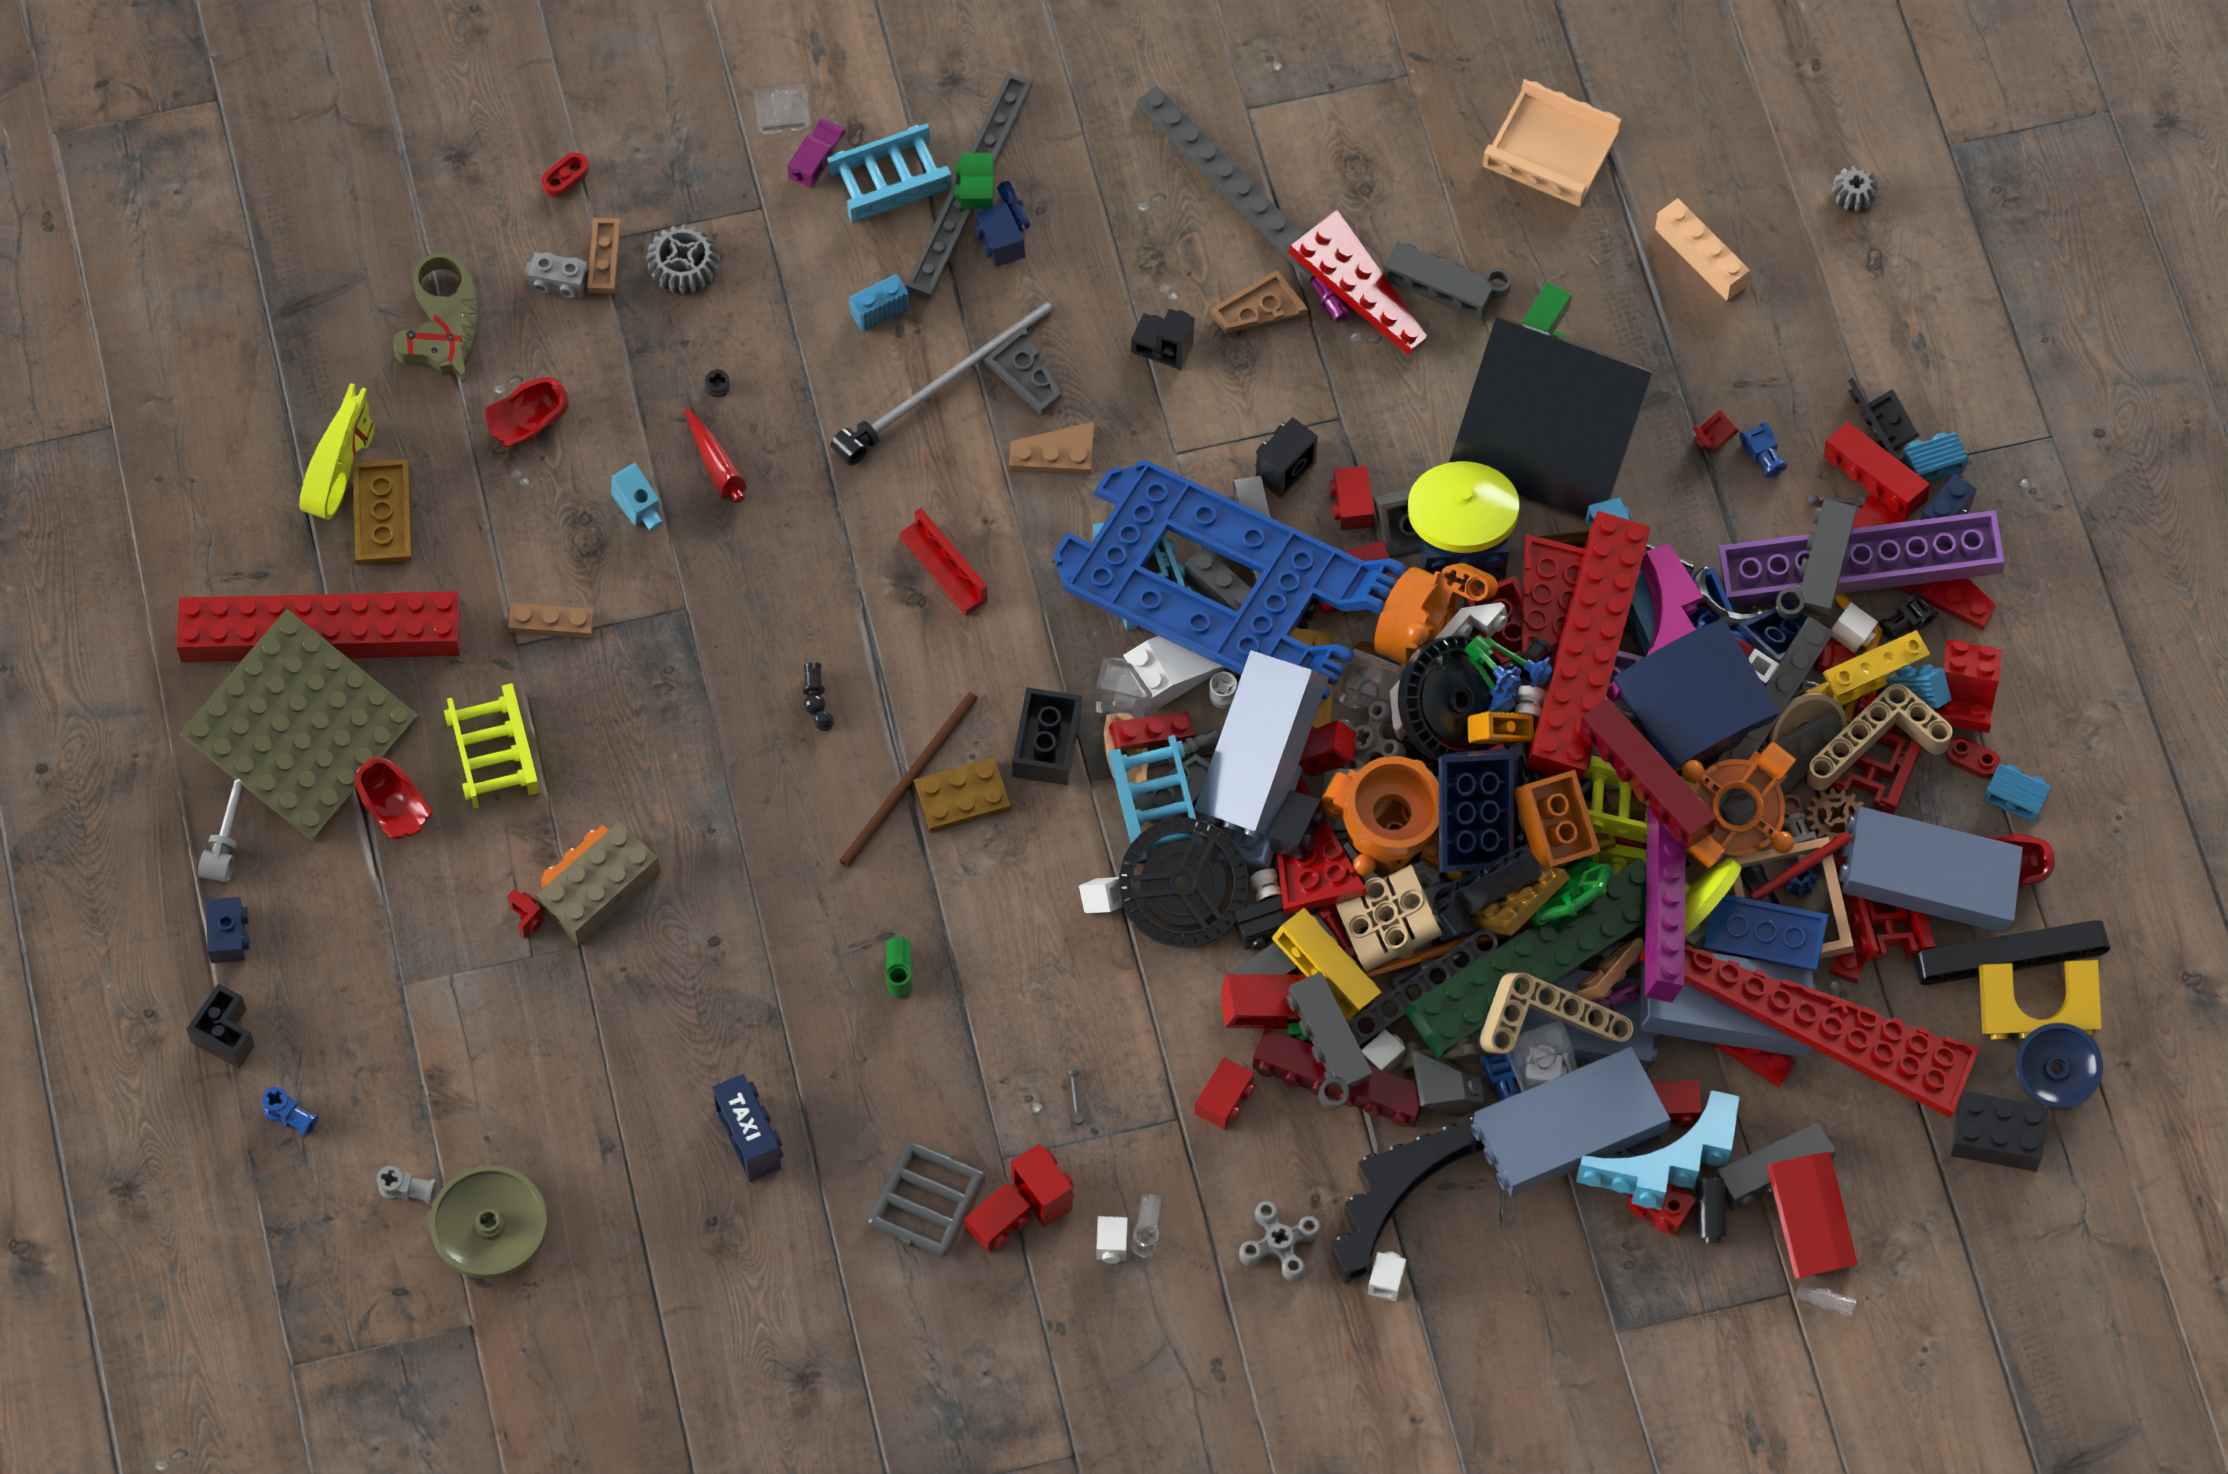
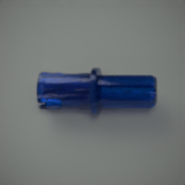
M1001 182L997 187L1003 203L1006 202L1019 231L1023 232L1022 225L1026 229L1031 226L1023 210L1024 203L1018 198L1012 182Z

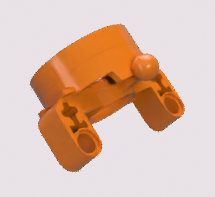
M1464 563L1446 566L1441 572L1436 571L1434 574L1418 567H1411L1396 582L1384 604L1375 632L1374 646L1376 652L1402 664L1398 673L1401 676L1410 657L1421 646L1434 640L1459 611L1457 603L1460 595L1474 601L1492 598L1498 590L1497 580L1491 574ZM1479 581H1482L1485 585L1484 594L1478 590Z
M1773 741L1761 754L1755 751L1749 760H1724L1710 766L1706 770H1704L1701 762L1697 760H1689L1684 763L1682 767L1683 777L1687 781L1692 782L1690 788L1717 816L1714 833L1691 848H1686V855L1707 870L1714 863L1717 865L1722 857L1733 858L1749 855L1763 849L1770 843L1778 853L1785 854L1791 851L1794 846L1793 836L1786 831H1780L1785 815V800L1780 784L1787 775L1785 773L1796 759ZM1742 789L1753 798L1755 812L1747 824L1741 826L1731 825L1721 817L1719 801L1726 791Z
M1387 756L1369 762L1358 772L1350 770L1348 775L1340 772L1335 773L1321 801L1324 811L1329 817L1341 819L1344 816V823L1353 840L1354 847L1362 853L1353 862L1354 869L1359 875H1370L1375 870V861L1387 863L1390 860L1406 859L1421 851L1420 861L1427 862L1433 869L1439 871V782L1421 760H1412L1400 756ZM1390 799L1400 802L1409 812V822L1398 830L1383 828L1374 818L1373 809L1377 803Z

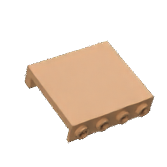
M1524 79L1522 90L1492 145L1487 146L1484 152L1483 167L1580 207L1619 135L1621 119L1610 112H1603L1593 108L1586 102H1579L1569 98L1562 92L1547 89L1538 82Z

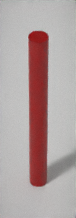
M1844 832L1750 893L1753 900L1760 901L1852 841L1851 837L1847 832Z

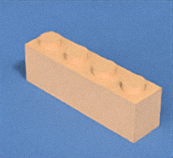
M1678 198L1658 212L1655 230L1726 301L1747 287L1750 269Z

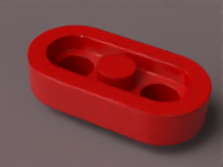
M578 152L569 153L548 169L541 179L544 192L552 197L561 196L585 178L589 172L586 156ZM575 167L580 168L578 171L572 170ZM556 183H557V184H560L559 186H556V187H553V186H552L553 184H556Z
M1965 737L1951 739L1946 750V758L1952 765L1983 779L1992 778L1998 765L2001 763L2000 757L1995 751ZM1957 747H1963L1966 751L1960 752L1957 750ZM1982 759H1989L1991 763L1985 764Z

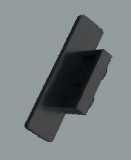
M1853 377L1850 378L1848 382L1852 388L1848 391L1855 403H1861L1864 410L1861 412V415L1868 426L1873 424L1877 432L1873 434L1875 440L1880 447L1883 448L1885 446L1888 453L1904 464L1897 450L1920 435L1896 392L1891 389L1872 402H1869L1859 383Z

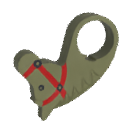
M433 253L422 258L413 272L416 299L431 321L420 325L416 331L401 330L397 332L393 337L394 355L403 364H428L434 369L439 370L440 374L453 372L462 381H465L464 363L472 352L478 326L475 286L470 273L461 260L448 253ZM444 269L455 273L461 279V283L457 288V292L446 298V296H434L424 291L420 286L422 279L432 271Z

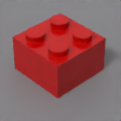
M1039 1143L1011 1161V1183L1018 1193L1031 1205V1211L1041 1225L1046 1227L1073 1210L1074 1194L1072 1187H1074V1183L1066 1172L1061 1173L1056 1166L1058 1164L1057 1159L1051 1150L1045 1151Z

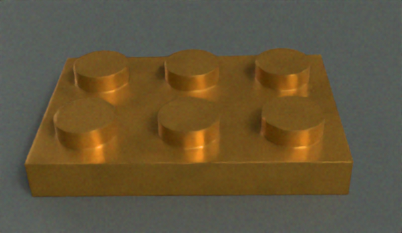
M995 757L914 779V786L930 833L1011 810V804Z

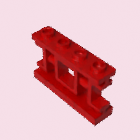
M1871 690L1868 698L1862 697L1857 713H1861L1877 698L1876 691ZM1873 717L1874 720L1883 721L1879 717ZM1911 717L1915 721H1923L1919 717ZM1894 724L1876 741L1896 749L1890 764L1887 765L1862 755L1853 765L1865 769L1864 776L1849 772L1844 782L1841 781L1843 773L1832 783L1831 788H1834L1835 792H1841L1842 789L1846 790L1845 796H1847L1850 786L1876 795L1872 808L1878 810L1879 807L1883 809L1884 813L1894 815L1922 746L1912 738L1907 752L1904 751L1903 747L1906 739L1893 735L1896 728L1902 730L1898 725ZM1852 735L1856 739H1864L1861 735ZM1839 753V754H1838V757H1840V758L1846 757V756H1845L1844 754H1842V753ZM1894 769L1898 770L1888 797H1883L1886 786L1874 781L1876 774L1891 779Z
M1842 852L1834 861L1838 880L1843 864L1845 865L1846 857L1842 856ZM1839 881L1840 887H1841V890H1842V883H1843V882ZM1842 893L1843 902H1845L1849 914L1848 922L1855 934L1856 949L1861 955L1863 963L1870 962L1872 958L1881 960L1887 953L1886 946L1903 945L1906 958H1911L1921 950L1935 947L1926 914L1892 905L1893 913L1876 914L1872 900ZM1904 923L1906 933H1896L1894 925ZM1882 926L1884 934L1875 936L1872 927Z

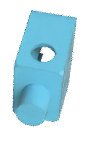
M633 463L612 476L611 495L635 526L644 522L649 531L659 528L663 524V520L658 515L659 499L638 465Z

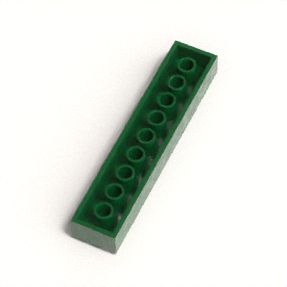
M1641 858L1614 874L1607 884V894L1601 899H1595L1579 910L1576 916L1568 915L1547 921L1544 925H1533L1413 1001L1405 1013L1436 1058H1441L1482 1032L1499 983L1504 975L1508 973H1526L1555 985L1645 928L1646 865ZM1518 979L1514 983V989L1517 993L1520 990ZM1508 1006L1504 1012L1505 1016L1511 1013Z

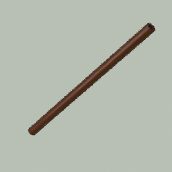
M968 692L839 860L843 866H850L913 784L914 779L919 776L978 699L975 694Z

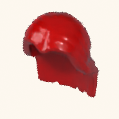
M543 377L519 385L508 397L484 408V415L486 421H488L487 427L491 436L497 438V441L503 443L502 445L506 448L530 440L566 413L569 404L568 393L564 386L552 377Z
M377 757L367 760L357 770L355 785L362 803L381 829L391 839H401L405 835L411 836L422 830V825L426 823L427 818H431L433 811L412 780L400 767L391 760Z
M2022 834L1985 837L2022 847L2018 887L2043 882L2052 874L2055 867V853L2049 842L2044 839Z

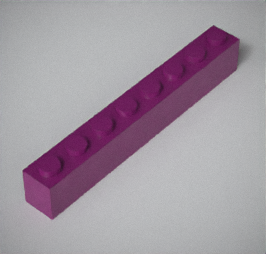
M1647 806L1645 997L1672 1003L1684 987L1686 847L1672 837L1667 826L1663 822L1657 821L1652 810Z

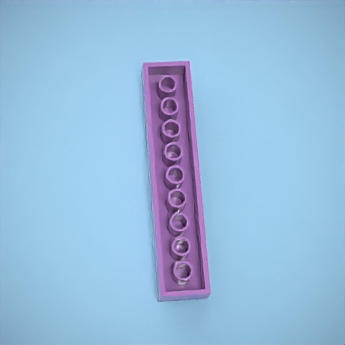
M1996 510L1853 528L1835 595L2002 574L2005 561ZM1809 534L1720 545L1718 559L1722 585L1731 607L1774 603L1777 601V596L1782 590L1796 588L1797 583L1802 584L1804 575L1800 574L1803 558L1809 559L1811 552L1810 549H1806ZM1788 597L1785 598L1783 601H1790L1796 599Z

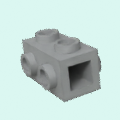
M534 252L532 262L528 261L525 269V277L529 279L530 289L540 293H557L567 298H583L589 273L586 261L576 257H559L548 252L543 254Z

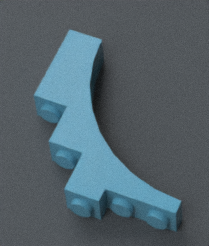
M1711 1090L1706 1109L1692 1129L1673 1144L1653 1153L1631 1158L1610 1159L1582 1156L1576 1182L1592 1187L1596 1186L1615 1190L1619 1193L1633 1194L1632 1204L1661 1210L1667 1183L1694 1189L1700 1162L1712 1166H1727L1732 1150L1740 1096Z

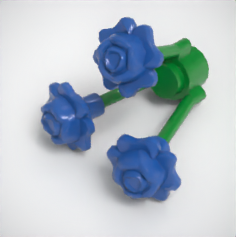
M1478 635L1469 643L1464 651L1469 655L1468 660L1476 667L1491 689L1489 692L1493 700L1492 705L1488 709L1489 712L1508 713L1513 709V706H1516L1513 698L1518 694L1516 689L1521 685L1519 675L1522 672L1517 667L1505 670L1501 665L1497 666L1490 659L1494 654L1491 648L1523 665V669L1530 672V679H1532L1530 687L1533 688L1537 684L1545 685L1549 681L1553 672V668L1549 665L1550 657L1547 656L1544 661H1538L1537 663L1530 659L1527 661L1497 644L1489 636L1484 639L1481 635ZM1486 662L1493 670V674L1497 677V685L1493 683L1481 664Z

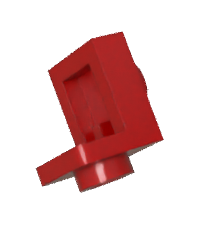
M1718 410L1700 428L1697 425L1692 428L1697 434L1694 440L1703 450L1709 448L1714 453L1739 432L1738 428L1721 410Z
M514 888L507 896L508 904L511 910L523 918L518 924L520 936L525 939L530 933L533 934L540 928L543 919L541 907L536 904V900L526 892L522 894Z

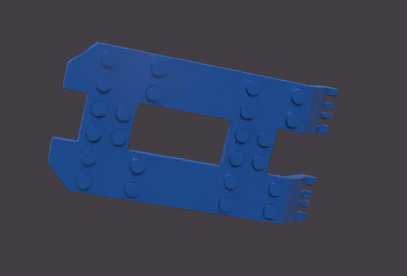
M1148 460L1135 462V466L1123 469L1120 466L1108 469L1095 489V496L1116 505V507L1092 543L1067 532L1054 552V560L1064 591L1240 675L1243 673L1250 650L1329 676L1327 683L1331 685H1336L1339 681L1338 676H1342L1345 671L1341 664L1331 659L1350 663L1354 653L1339 644L1311 647L1290 637V634L1312 599L1315 598L1342 612L1368 609L1380 614L1385 603L1371 595L1377 594L1387 599L1397 580L1385 575V573H1391L1400 578L1408 570L1406 565L1392 558L1363 561ZM1167 530L1261 573L1238 612L1143 568ZM1328 686L1325 687L1322 700H1327L1331 694Z

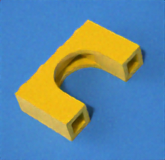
M2098 960L2064 962L2066 985L2064 1003L2056 1014L2043 1020L2027 1016L2018 1007L2014 998L2012 964L1979 965L1982 1034H1990V1039H2008V1033H2019V1038H2026L2032 1031L2043 1025L2066 1023L2082 1029L2089 1035H2094L2093 1029H2102Z

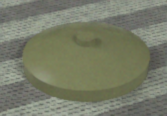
M493 1165L471 1168L452 1178L438 1193L430 1214V1232L440 1257L454 1270L469 1277L479 1279L504 1277L526 1266L542 1247L548 1227L546 1206L541 1193L533 1182L513 1169Z

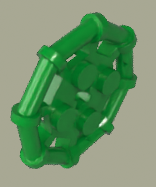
M1582 858L1577 863L1558 867L1564 869L1570 879L1528 920L1533 921L1535 925H1544L1547 921L1568 915L1576 916L1579 910L1595 899H1601L1607 894V884L1614 875L1611 865L1596 863L1591 858Z

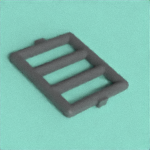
M908 1142L868 1219V1224L873 1228L899 1238V1243L910 1247L913 1244L936 1255L946 1256L985 1179V1174L983 1171L954 1160V1155L946 1151L940 1154L917 1143ZM913 1155L971 1179L965 1193L908 1170L907 1167ZM901 1179L958 1203L959 1205L953 1217L950 1218L894 1194ZM890 1204L946 1228L940 1243L882 1219L888 1205Z

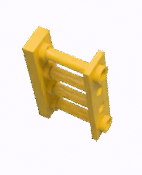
M1916 630L1824 671L1823 675L1827 682L1807 690L1804 694L1823 693L1832 697L1841 707H1844L1862 699V697L1868 696L1871 690L1877 692L1888 687L1886 678L1889 675L1928 657L1930 652Z

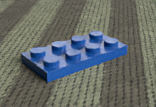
M1725 894L1711 911L1704 950L1817 972L1829 916L1828 914Z

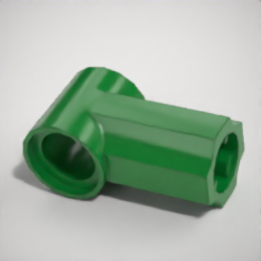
M892 937V939L886 941V983L888 993L894 998L901 999L907 997L913 988L911 941L903 937ZM899 978L905 980L901 983L893 982L894 980Z

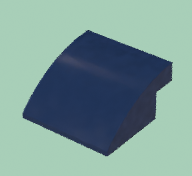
M1724 618L1672 641L1613 678L1650 744L1674 771L1682 769L1684 763L1689 760L1701 762L1737 748L1750 731L1771 724L1780 713Z
M1506 748L1488 749L1439 756V872L1477 870L1518 848V845L1514 843L1518 837V808L1514 798V788L1518 787V750Z

